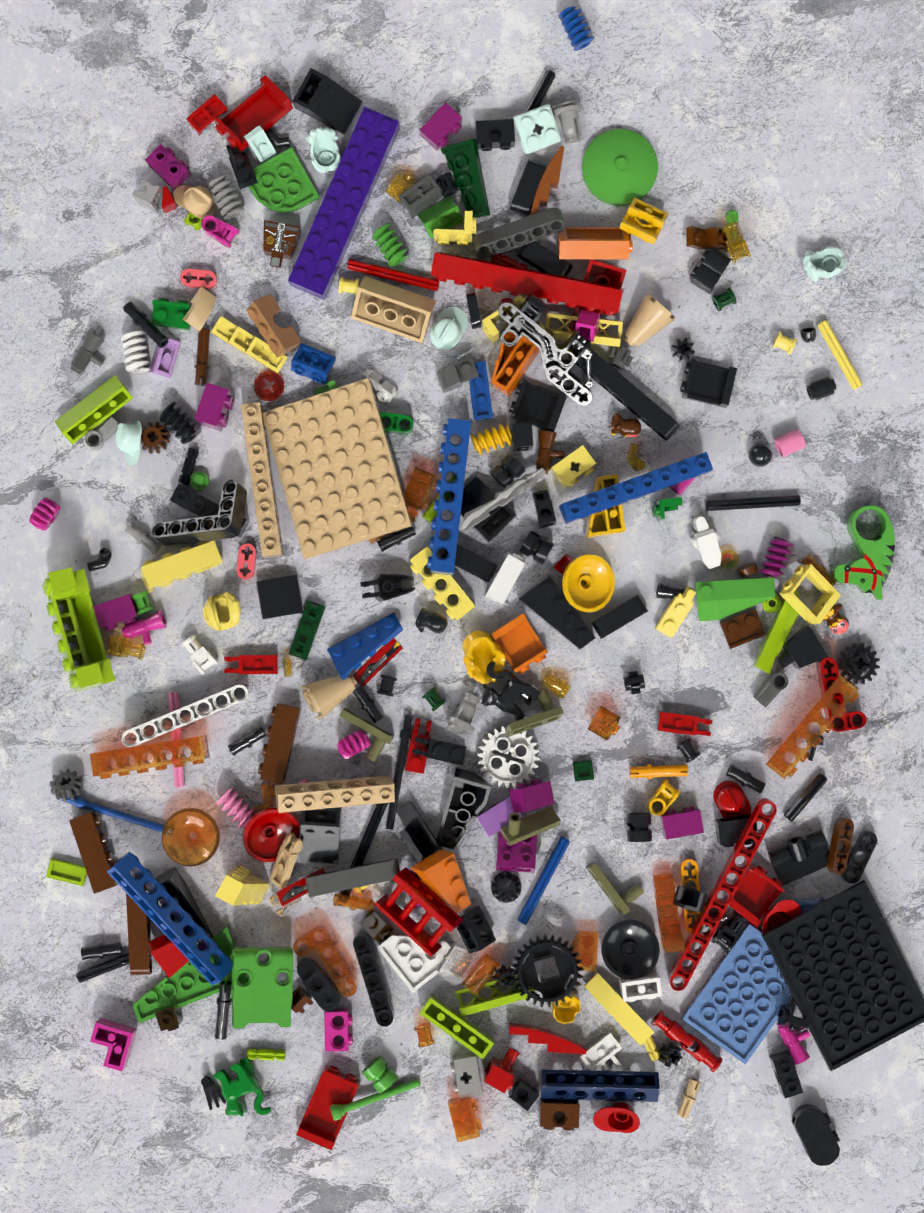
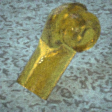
M630 443L627 461L634 470H643L646 464L638 456L640 445Z

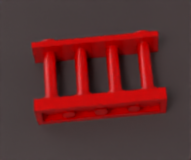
M405 867L392 879L398 885L388 897L385 894L374 905L420 946L424 952L432 957L442 948L438 940L447 930L451 933L463 919ZM404 890L412 899L404 909H401L395 901ZM417 904L426 910L418 923L409 916ZM431 917L441 924L432 936L423 929Z

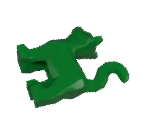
M248 1057L241 1059L240 1064L235 1063L230 1066L231 1070L235 1071L238 1075L235 1079H231L224 1069L214 1073V1078L221 1082L222 1095L227 1101L225 1109L227 1116L240 1115L242 1117L243 1113L247 1112V1109L239 1097L251 1092L257 1095L253 1103L255 1112L261 1116H266L271 1112L270 1107H261L265 1097L264 1092L259 1086L254 1067Z

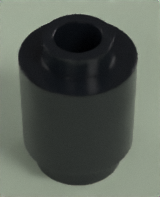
M827 376L810 382V385L806 386V390L810 400H819L833 395L834 390H836V384L833 378L830 379Z

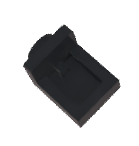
M789 1003L780 1006L778 1025L789 1028V1031L794 1033H800L801 1030L809 1028V1020L793 1016L794 1004Z

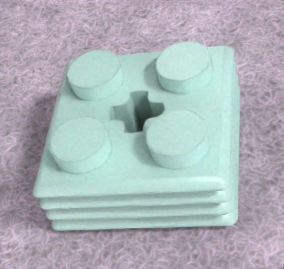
M549 104L513 117L525 154L561 141ZM535 124L541 126L539 134L537 132H533Z

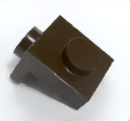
M374 909L360 922L370 936L379 942L386 940L394 930Z
M173 1006L155 1013L161 1031L175 1030L179 1028L183 1021L181 1013L176 1014Z

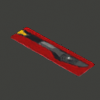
M393 638L353 675L354 679L364 687L403 647Z
M321 868L309 874L308 876L322 874L326 872L324 868ZM305 877L276 892L281 906L308 893Z

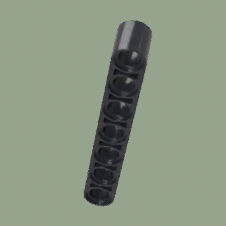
M588 347L592 352L593 374H591V378L661 438L668 441L680 427L678 422ZM581 356L574 364L585 372L584 357Z

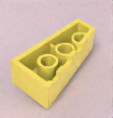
M215 541L199 542L198 546L191 548V546L180 549L178 554L173 555L172 552L161 556V560H148L143 563L144 566L141 567L139 573L148 593L154 591L153 587H166L173 583L175 579L178 581L192 576L194 572L196 574L221 565L223 561Z
M242 865L240 867L236 866L225 876L215 896L233 906L248 905V903L251 905L255 903L260 904L270 883L251 874V870Z

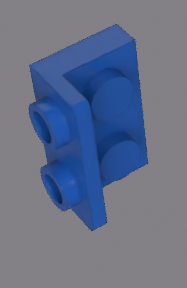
M301 343L292 359L291 371L297 375L310 378L316 383L325 385L328 375L335 364L336 357Z

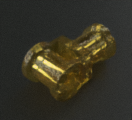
M737 222L729 223L721 229L728 240L726 241L727 249L733 264L736 263V260L746 256L751 257L747 243L738 231L739 225Z
M109 635L110 642L106 654L117 657L132 656L141 661L143 660L146 651L144 643L141 645L135 644L126 638Z

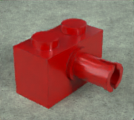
M509 1047L502 1061L493 1056L483 1073L484 1082L504 1094L507 1089L510 1090L515 1082L512 1066L520 1052Z

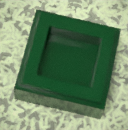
M592 760L573 762L575 782L594 780Z

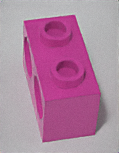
M336 1008L332 1011L324 1012L325 1052L348 1051L349 1045H353V1033H349V1026L353 1025V1015L349 1014V1008ZM335 1016H341L344 1019V1022L342 1024H336L333 1018ZM340 1035L344 1038V1042L338 1044L334 1041V1037Z

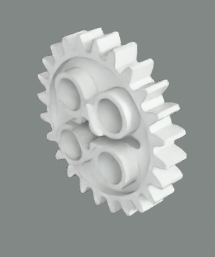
M502 726L501 732L494 729L495 735L488 733L489 740L482 739L486 745L479 746L483 753H479L477 756L483 757V760H480L478 764H484L481 772L487 771L485 778L491 776V783L497 780L498 787L503 782L506 788H508L509 783H512L513 787L516 788V782L523 783L522 779L524 778L528 781L530 780L528 777L529 773L535 775L532 768L539 767L534 763V761L540 760L539 757L535 756L539 750L533 749L537 743H530L532 736L525 737L527 731L508 737L505 728ZM501 739H505L508 742V747L505 750H500L497 747V743ZM520 745L526 748V753L523 756H518L515 752L516 748ZM496 750L504 754L512 752L511 755L513 757L525 760V763L523 764L512 759L506 762L505 757L493 754L492 751ZM497 757L502 760V765L499 768L491 766L493 758ZM512 764H518L520 771L517 774H512L509 771V767Z

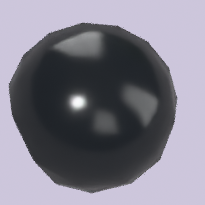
M756 443L750 448L748 458L753 465L762 467L771 462L773 453L762 443Z

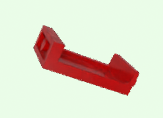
M266 75L260 79L262 87L222 120L217 116L213 118L216 123L215 129L221 136L225 135L228 143L233 148L236 146L240 151L249 146L244 138L245 135L259 125L266 132L293 109L289 97Z
M325 1066L296 1135L332 1151L347 1112L344 1113V1116H341L342 1119L334 1121L330 1105L351 1103L361 1082L357 1080L358 1077L351 1073L343 1074L335 1066Z

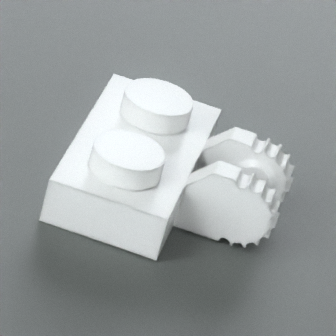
M610 1031L586 1050V1054L580 1055V1058L591 1071H595L600 1066L605 1071H612L605 1063L610 1058L619 1069L623 1067L615 1056L622 1049V1046Z

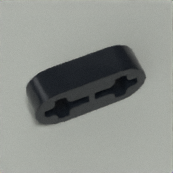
M476 293L466 294L471 327L472 329L481 328Z

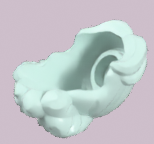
M326 126L324 128L317 127L312 129L310 134L305 137L307 143L311 145L310 156L312 164L321 173L335 171L341 160L339 146L336 142L339 137L335 130Z
M827 247L815 253L810 250L805 253L803 258V269L813 282H817L820 278H830L840 274L846 268L847 260L843 257V251L840 248Z

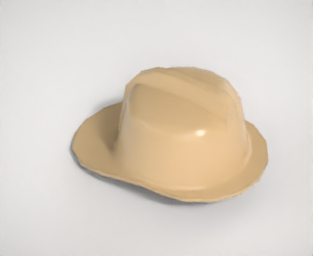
M182 185L175 188L173 199L179 206L199 218L204 219L206 216H213L216 206L213 196L207 188Z

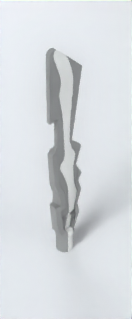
M541 467L533 473L525 474L521 479L514 480L511 485H507L504 491L496 493L494 500L465 513L462 531L466 532L490 516V511L498 506H505L520 492L529 489L540 477L546 474L545 470Z

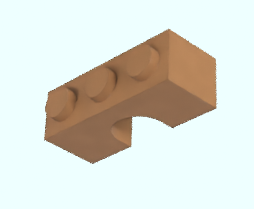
M269 294L253 301L246 311L268 343L270 350L278 358L294 351L302 341L292 326L281 328L275 324L273 319L281 309L273 296Z

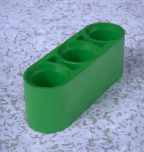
M380 412L382 420L384 418L391 420L390 426L384 427L385 432L408 435L413 431L414 424L411 417ZM408 421L410 422V427L405 430L401 429L400 423Z

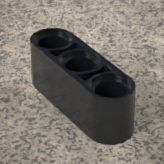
M528 159L510 206L511 211L528 216L547 165Z
M536 241L521 246L517 252V256L544 273L567 277L573 268L569 262L559 259L558 255Z
M457 544L455 566L489 583L498 566ZM443 550L440 558L443 559L448 556L446 550Z
M638 594L591 622L600 639L648 612V609Z

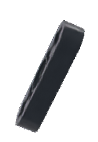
M861 832L848 857L846 870L841 875L850 884L857 883L860 880L876 847L878 839L873 832ZM870 834V839L872 840V842L866 844L865 848L869 849L867 852L864 849L859 848V846L861 845L864 847L866 841L863 840V838L865 836L868 837ZM857 852H863L865 856L864 860L860 863L854 859ZM852 862L853 864L860 866V868L858 869L855 867L853 873L856 874V876L854 878L851 877L849 880L847 872H851L853 870L854 866L850 865Z

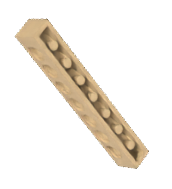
M260 402L242 404L241 411L262 557L284 556L266 428L263 421V407Z

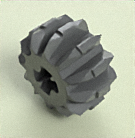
M67 768L66 773L59 770V776L53 774V781H50L51 793L55 795L57 800L63 797V801L66 803L68 798L74 801V795L80 796V790L84 786L81 783L83 781L82 777L78 776L76 771L71 773L70 769Z

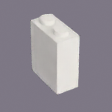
M515 553L512 556L508 554L485 597L501 606L503 605L525 565L522 562V557Z

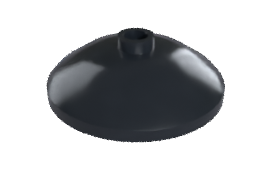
M624 920L614 924L604 935L601 945L602 958L607 968L615 975L624 979H638L647 975L657 964L660 953L659 942L653 930L646 924L636 920ZM628 945L632 946V952L630 953L626 952Z

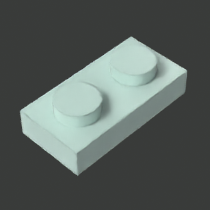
M260 125L244 136L261 164L278 155Z

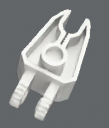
M698 515L692 520L695 532L691 533L690 541L692 547L696 548L699 559L706 568L711 569L720 566L721 552L718 544L719 535L716 529L708 527L704 517Z

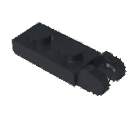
M227 145L226 148L230 156L229 160L240 190L257 184L258 181L247 151L244 149L240 154L234 155L232 147Z
M415 737L414 741L420 744H427L426 751L415 748L412 749V753L430 759L463 765L466 746L431 738Z

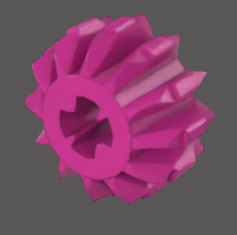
M43 498L30 515L29 522L37 529L47 530L57 518L60 506L49 498Z
M358 730L341 739L336 746L340 755L344 759H349L370 746V741L363 730Z

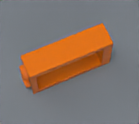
M565 227L562 232L558 233L559 259L629 260V253L633 251L631 234L619 229V227Z

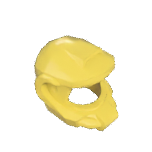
M226 592L217 596H210L204 603L202 616L210 628L221 631L235 627L240 622V612L242 611L240 603L234 594Z

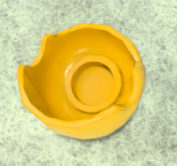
M570 993L571 999L565 996L566 1003H563L561 999L558 1000V1006L552 1002V1013L557 1022L567 1024L575 1021L576 1014L580 1013L581 1010L580 1000L575 994Z

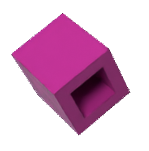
M581 310L576 321L575 331H580L579 335H584L585 340L594 341L599 330L600 313Z

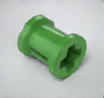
M148 591L132 596V600H135L138 608V615L154 610V606H151L147 596Z

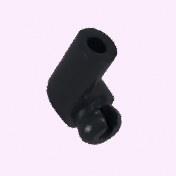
M271 128L265 132L274 148L290 147L289 137L279 138Z
M102 548L99 551L98 559L87 563L90 572L108 566L112 558V553L109 549Z

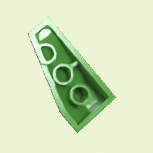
M774 578L696 582L699 621L720 620L775 597Z

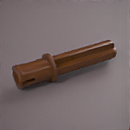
M205 328L201 329L200 332L198 331L196 365H194V368H196L194 384L197 386L200 384V378L201 386H206L207 369H209L210 330Z

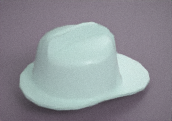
M458 307L444 309L439 314L430 331V339L433 345L441 350H449L455 347L468 325L466 313Z
M137 420L132 422V424H118L115 436L116 445L121 451L125 452V458L129 466L136 465L140 457L142 425Z

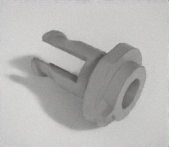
M569 101L552 106L554 117H560L562 131L566 139L565 144L582 141L583 137H581L578 112L584 110L583 105L577 104V101Z
M465 692V696L453 717L447 716L445 719L448 729L463 736H466L467 733L473 734L475 728L470 724L476 706L480 702L478 697Z

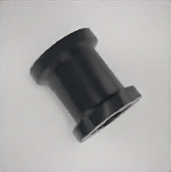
M451 172L442 174L436 179L442 188L444 198L450 197L459 191L458 187H455Z
M381 674L382 680L377 693L393 697L392 691L397 678Z
M690 738L676 746V749L680 750L686 758V763L693 761L701 754L700 751L694 748Z

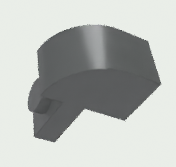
M472 358L455 365H449L436 373L443 393L459 388L462 383L479 377Z

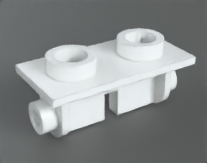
M367 369L365 373H362L360 380L369 378L374 395L381 402L389 405L392 398L398 393L396 387L386 380L381 385L379 382L382 380V377L373 370Z

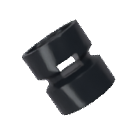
M508 453L501 460V465H496L490 471V474L502 487L506 488L507 485H511L514 482V478H519L526 470L519 461ZM505 469L510 473L508 476L504 473Z
M531 530L519 552L527 557L533 556V560L542 565L554 543L546 538L542 540L539 534ZM534 543L539 545L536 551L531 548Z
M651 813L626 814L627 825L630 827L627 830V841H652V830L649 828L652 824Z

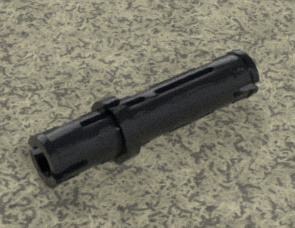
M133 302L125 304L123 311L133 319V323L139 326L159 348L165 347L169 339L147 318V315L141 312Z
M225 980L219 983V997H217L216 1001L218 1010L214 1037L220 1039V1032H222L221 1040L227 1038L229 1006L232 1004V998H230L232 982L227 981L225 988Z

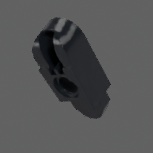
M302 958L297 964V973L303 980V984L320 1008L325 1011L336 1009L341 1000L339 988L317 962L310 958ZM320 978L323 985L320 987L315 986L313 979ZM331 996L332 1002L329 1003L325 997Z

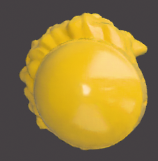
M482 630L473 631L464 638L462 649L465 653L463 661L467 674L470 678H474L481 684L495 682L496 679L490 678L487 675V665L489 662L495 661L494 671L503 670L506 656L500 645L493 642L487 632Z

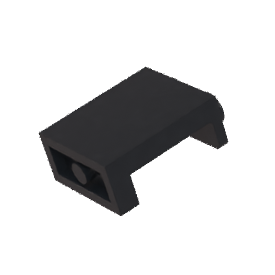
M692 358L690 363L687 362L685 366L686 381H682L680 392H683L682 398L727 408L737 368H724L699 362Z
M524 379L523 384H518L515 393L518 395L517 401H512L509 409V412L512 413L511 418L527 420L528 423L532 422V426L554 432L567 395L561 392L558 394L536 386Z

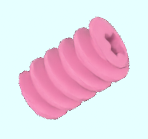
M231 787L219 798L217 805L224 804L222 811L229 810L227 816L231 817L234 815L232 822L240 821L237 826L240 829L245 827L247 822L253 817L254 808L247 810L249 803L242 804L244 797L236 798L239 791L232 793L233 787Z

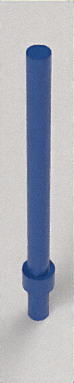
M80 796L78 798L74 797V801L70 798L66 801L75 805L76 808L82 810L86 808L171 836L174 831L172 827L89 802L86 798Z

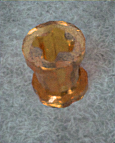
M424 1023L414 1027V1031H417L419 1039L418 1047H426L435 1043L431 1036V1023Z

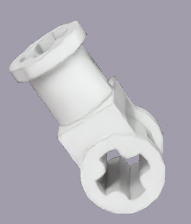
M194 634L186 639L181 646L188 650L194 666L204 675L205 671L213 664H218V661L205 646L202 647L198 643Z

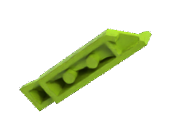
M796 589L794 594L800 599L798 591ZM784 598L752 664L753 667L767 674L771 673L775 657H778L798 616V613Z

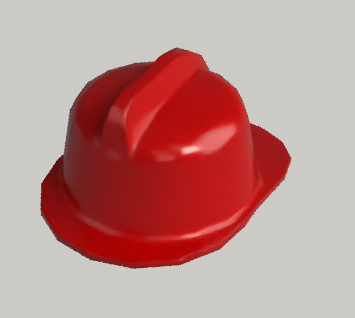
M724 781L716 786L713 798L723 818L751 814L750 803L739 784L733 781Z
M791 899L779 901L773 908L767 910L763 916V933L800 914L801 908L799 904Z
M617 1102L611 1107L598 1110L593 1116V1123L602 1131L632 1133L639 1128L640 1119L628 1103Z

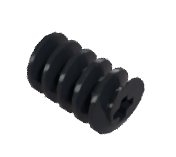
M172 402L162 412L160 421L165 422L166 428H170L171 433H176L175 437L177 439L181 438L180 442L182 444H187L200 434L201 429L195 431L197 424L190 425L192 419L188 418L185 420L184 418L187 413L179 414L181 407L174 409L176 402Z

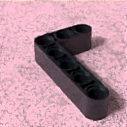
M229 479L222 487L218 515L159 522L153 526L151 534L165 546L237 537L242 530L247 491L236 480Z

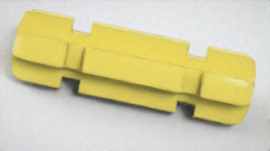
M650 1036L644 1042V1046L647 1052H649L651 1060L656 1061L661 1055L657 1052L658 1049H656L655 1042L652 1036Z

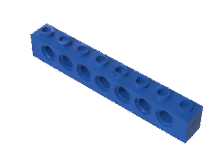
M448 418V424L443 426V435H446V442L441 443L440 454H444L443 462L439 461L438 473H442L441 480H437L436 492H440L439 499H435L434 511H437V518H433L431 530H435V537L430 538L429 549H433L432 556H428L427 568H431L430 573L454 575L471 421ZM457 436L461 442L459 444H452L450 439ZM455 455L459 460L457 463H450L448 457ZM454 474L457 479L454 482H448L446 476ZM445 493H452L454 499L446 501L443 496ZM448 511L452 514V518L444 520L441 514ZM446 530L450 533V537L442 539L439 533ZM444 549L447 551L448 556L443 559L439 558L437 551Z
M707 452L562 503L559 509L565 524L707 474L713 470Z
M129 851L121 856L107 871L211 985L221 982L232 970L231 958L218 948V944L206 935L205 930L194 922L192 916L182 909L177 899L169 895L164 885L157 882L151 871L140 863L136 855ZM130 871L135 874V878L131 876ZM144 885L148 888V893L144 890ZM157 900L161 902V907L157 904ZM170 914L174 916V921L171 919ZM184 928L187 930L188 935L184 933ZM197 942L200 944L201 949H198ZM210 956L213 958L214 963H211Z

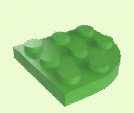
M292 147L253 168L258 183L249 186V189L256 200L270 210L293 212L320 199Z

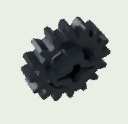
M852 643V648L846 646V652L840 651L843 657L837 659L838 662H841L838 669L843 670L840 675H846V681L849 682L853 679V684H857L858 680L861 684H865V679L872 681L871 675L877 676L874 670L880 668V666L876 665L880 658L874 657L877 653L876 651L870 652L871 646L864 648V643H860L859 647L856 643ZM856 651L852 658H848L852 652ZM866 654L868 655L870 662L865 657ZM859 661L865 664V666H858L851 662ZM847 665H848V666L850 667V669L852 670L851 673L848 671ZM869 669L865 675L861 676L864 670Z

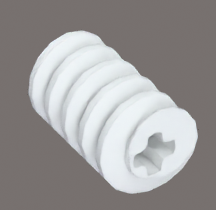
M144 331L129 332L121 337V341L125 342L122 344V348L125 349L123 355L127 357L124 359L125 364H128L125 367L127 372L144 373L150 370V368H144L145 365L149 364V361L143 360V358L148 356L147 353H142L143 350L147 349V346L141 345V343L146 341L145 338H140L141 335L145 334Z

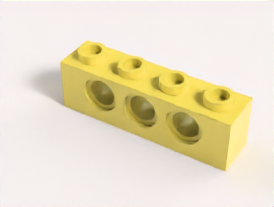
M427 546L410 559L412 564L409 567L416 575L420 573L424 578L421 582L428 590L431 588L435 592L433 597L439 605L443 603L447 607L445 612L451 620L455 618L458 621L475 608V605L451 575L434 573L426 575L424 573V567L428 564V556L433 554ZM438 580H444L447 583L444 590L436 588L435 584ZM450 595L458 597L459 601L456 605H450L447 602Z

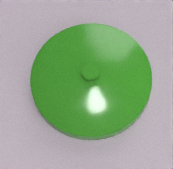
M614 129L597 136L589 144L582 161V176L588 190L598 200L613 206L630 205L634 197L639 200L644 198L652 189L658 173V160L651 144L640 134L626 129Z

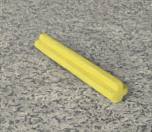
M825 320L819 323L818 329L852 389L855 390L861 387L863 383L828 321Z

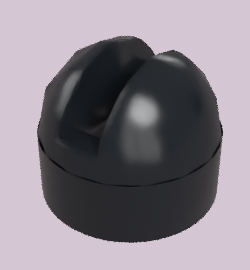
M809 327L800 331L804 342L809 343L816 339V328Z

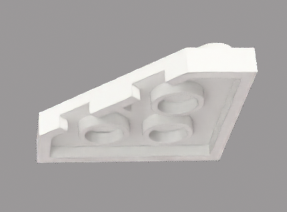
M392 934L377 946L378 950L412 993L442 971L444 965L447 967L450 962L452 963L451 959L455 960L458 957L445 940H438L442 948L432 957L424 952L409 936Z

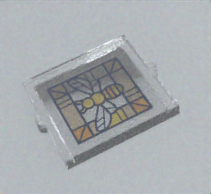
M453 943L447 954L443 956L444 959L437 971L463 982L470 970L473 969L479 954L476 952L469 954L467 948Z

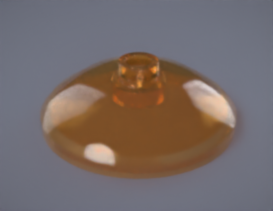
M186 808L179 810L166 821L163 827V848L166 854L180 865L190 867L201 865L210 860L219 847L220 830L218 824L209 813L201 809ZM190 833H195L196 839H191Z

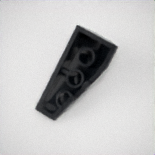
M456 767L436 838L442 847L454 849L466 833V830L487 804L492 785L475 772Z

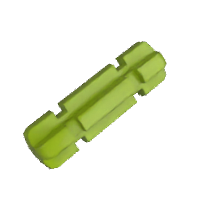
M249 1048L247 1057L249 1060L258 1058V1060L274 1061V1059H277V1061H284L286 1051L282 1049L275 1051V1049L259 1048L257 1050V1048Z

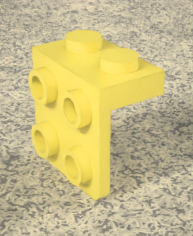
M465 211L464 230L434 229V242H438V245L457 243L458 246H468V243L472 244L473 234H476L477 229L476 217H473V211Z

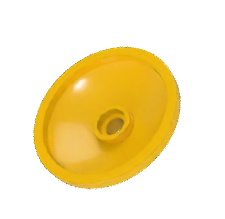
M591 554L581 555L572 560L567 566L562 580L566 600L575 609L582 612H595L602 609L610 601L615 588L614 573L610 565L603 558Z

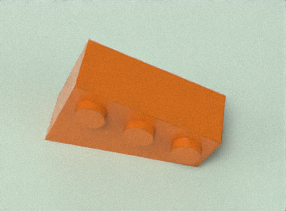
M441 849L411 867L421 878V881L456 914L471 905L454 853Z

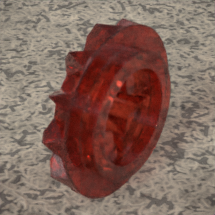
M268 370L260 373L255 378V393L264 401L277 400L283 394L284 381L276 372ZM265 379L269 383H274L272 385V390L274 391L273 393L269 389H264V387L266 386L264 381Z

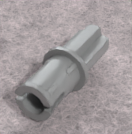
M131 522V526L128 525L125 531L137 540L138 545H143L152 554L157 553L160 545L148 536V532H144L135 522Z

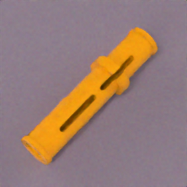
M647 764L646 766L629 767L631 771L629 772L630 779L688 777L687 764L663 766Z

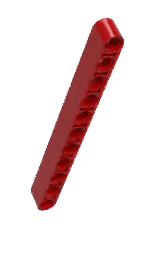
M762 798L757 802L704 905L702 913L700 912L671 968L668 980L672 989L682 991L686 988L773 821L777 807L770 799ZM765 804H771L769 812H762V807ZM761 821L762 827L758 830L753 829V824ZM746 839H753L752 846H744ZM738 856H744L745 858L741 864H736L735 859ZM728 874H736L735 879L727 881L726 877ZM719 891H726V896L718 898L717 894ZM715 907L718 909L715 915L708 914L711 908ZM702 925L709 926L706 932H700L699 929ZM699 942L700 947L694 950L690 948L691 944ZM689 959L691 964L686 967L682 966L683 960ZM675 977H682L683 979L680 983L676 984L673 982Z

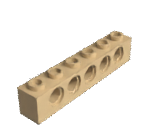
M390 775L275 786L278 813L395 802L394 782Z

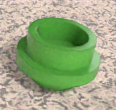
M195 472L190 477V484L195 490L202 491L208 487L209 477L204 472Z

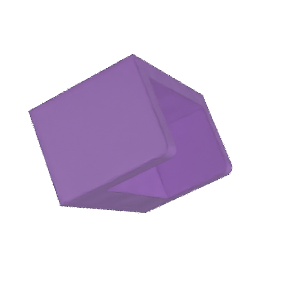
M507 796L477 815L478 820L489 837L500 831L502 826L509 824V815L513 813L511 797Z

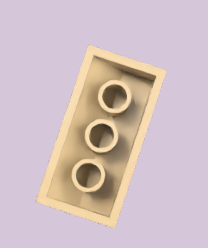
M364 276L358 286L351 319L423 343L436 300Z

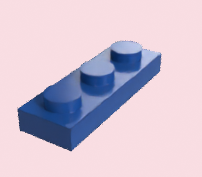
M486 361L474 362L479 375L478 378L469 381L474 421L493 419Z

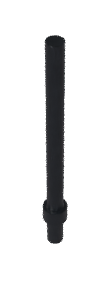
M405 715L403 730L401 729L400 731L401 742L394 777L395 802H390L386 829L390 830L394 828L408 741L411 739L412 734L410 729L413 716Z

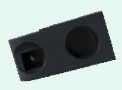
M548 490L532 493L539 529L556 525V517Z

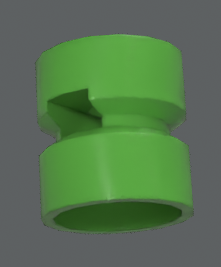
M381 1055L375 1058L362 1071V1074L368 1081H373V1087L379 1094L388 1089L398 1078V1075L392 1068H387L388 1063Z

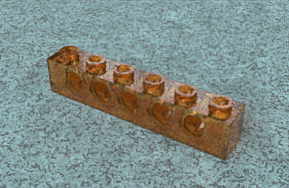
M841 674L766 765L783 779L787 776L791 778L798 770L795 767L798 762L801 761L803 763L810 755L808 753L809 749L812 746L816 748L823 740L820 736L824 731L828 734L835 726L832 723L835 718H841L847 711L845 706L849 702L853 704L860 696L857 693L860 688ZM836 693L844 695L845 700L843 703L835 702L834 695ZM823 708H829L832 711L831 718H824L822 716ZM811 723L819 725L820 730L818 733L810 731L809 725ZM798 738L806 739L807 746L805 748L797 745ZM787 752L794 755V762H787L785 760Z
M207 735L90 754L93 777L100 776V779L112 778L114 773H118L119 776L130 775V771L137 770V774L149 772L148 768L155 767L156 771L167 769V765L174 764V768L186 766L185 762L190 761L193 762V765L205 763L204 759L210 758ZM185 747L191 750L189 757L184 754ZM167 750H170L172 753L170 760L165 755ZM148 753L153 755L152 763L147 760ZM130 756H133L135 759L133 766L129 763ZM111 759L116 761L115 769L110 765Z

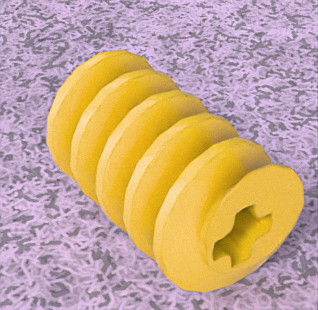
M507 422L506 428L499 424L498 431L492 426L491 433L487 428L484 429V435L480 431H477L476 437L470 433L474 450L480 455L483 454V449L490 453L491 446L497 451L498 444L503 449L505 442L512 446V438Z

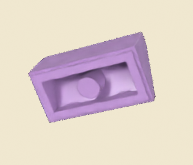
M167 337L169 342L165 347L159 348L156 344L149 372L171 378L181 341Z

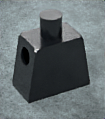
M807 625L802 627L783 645L786 654L779 657L778 660L783 668L793 663L796 669H800L825 659L828 655L810 626Z

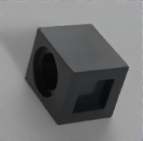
M521 1077L517 1081L515 1080L508 1092L509 1098L526 1111L530 1109L539 1097L538 1090ZM520 1089H525L527 1095L520 1097L517 1095V1092Z

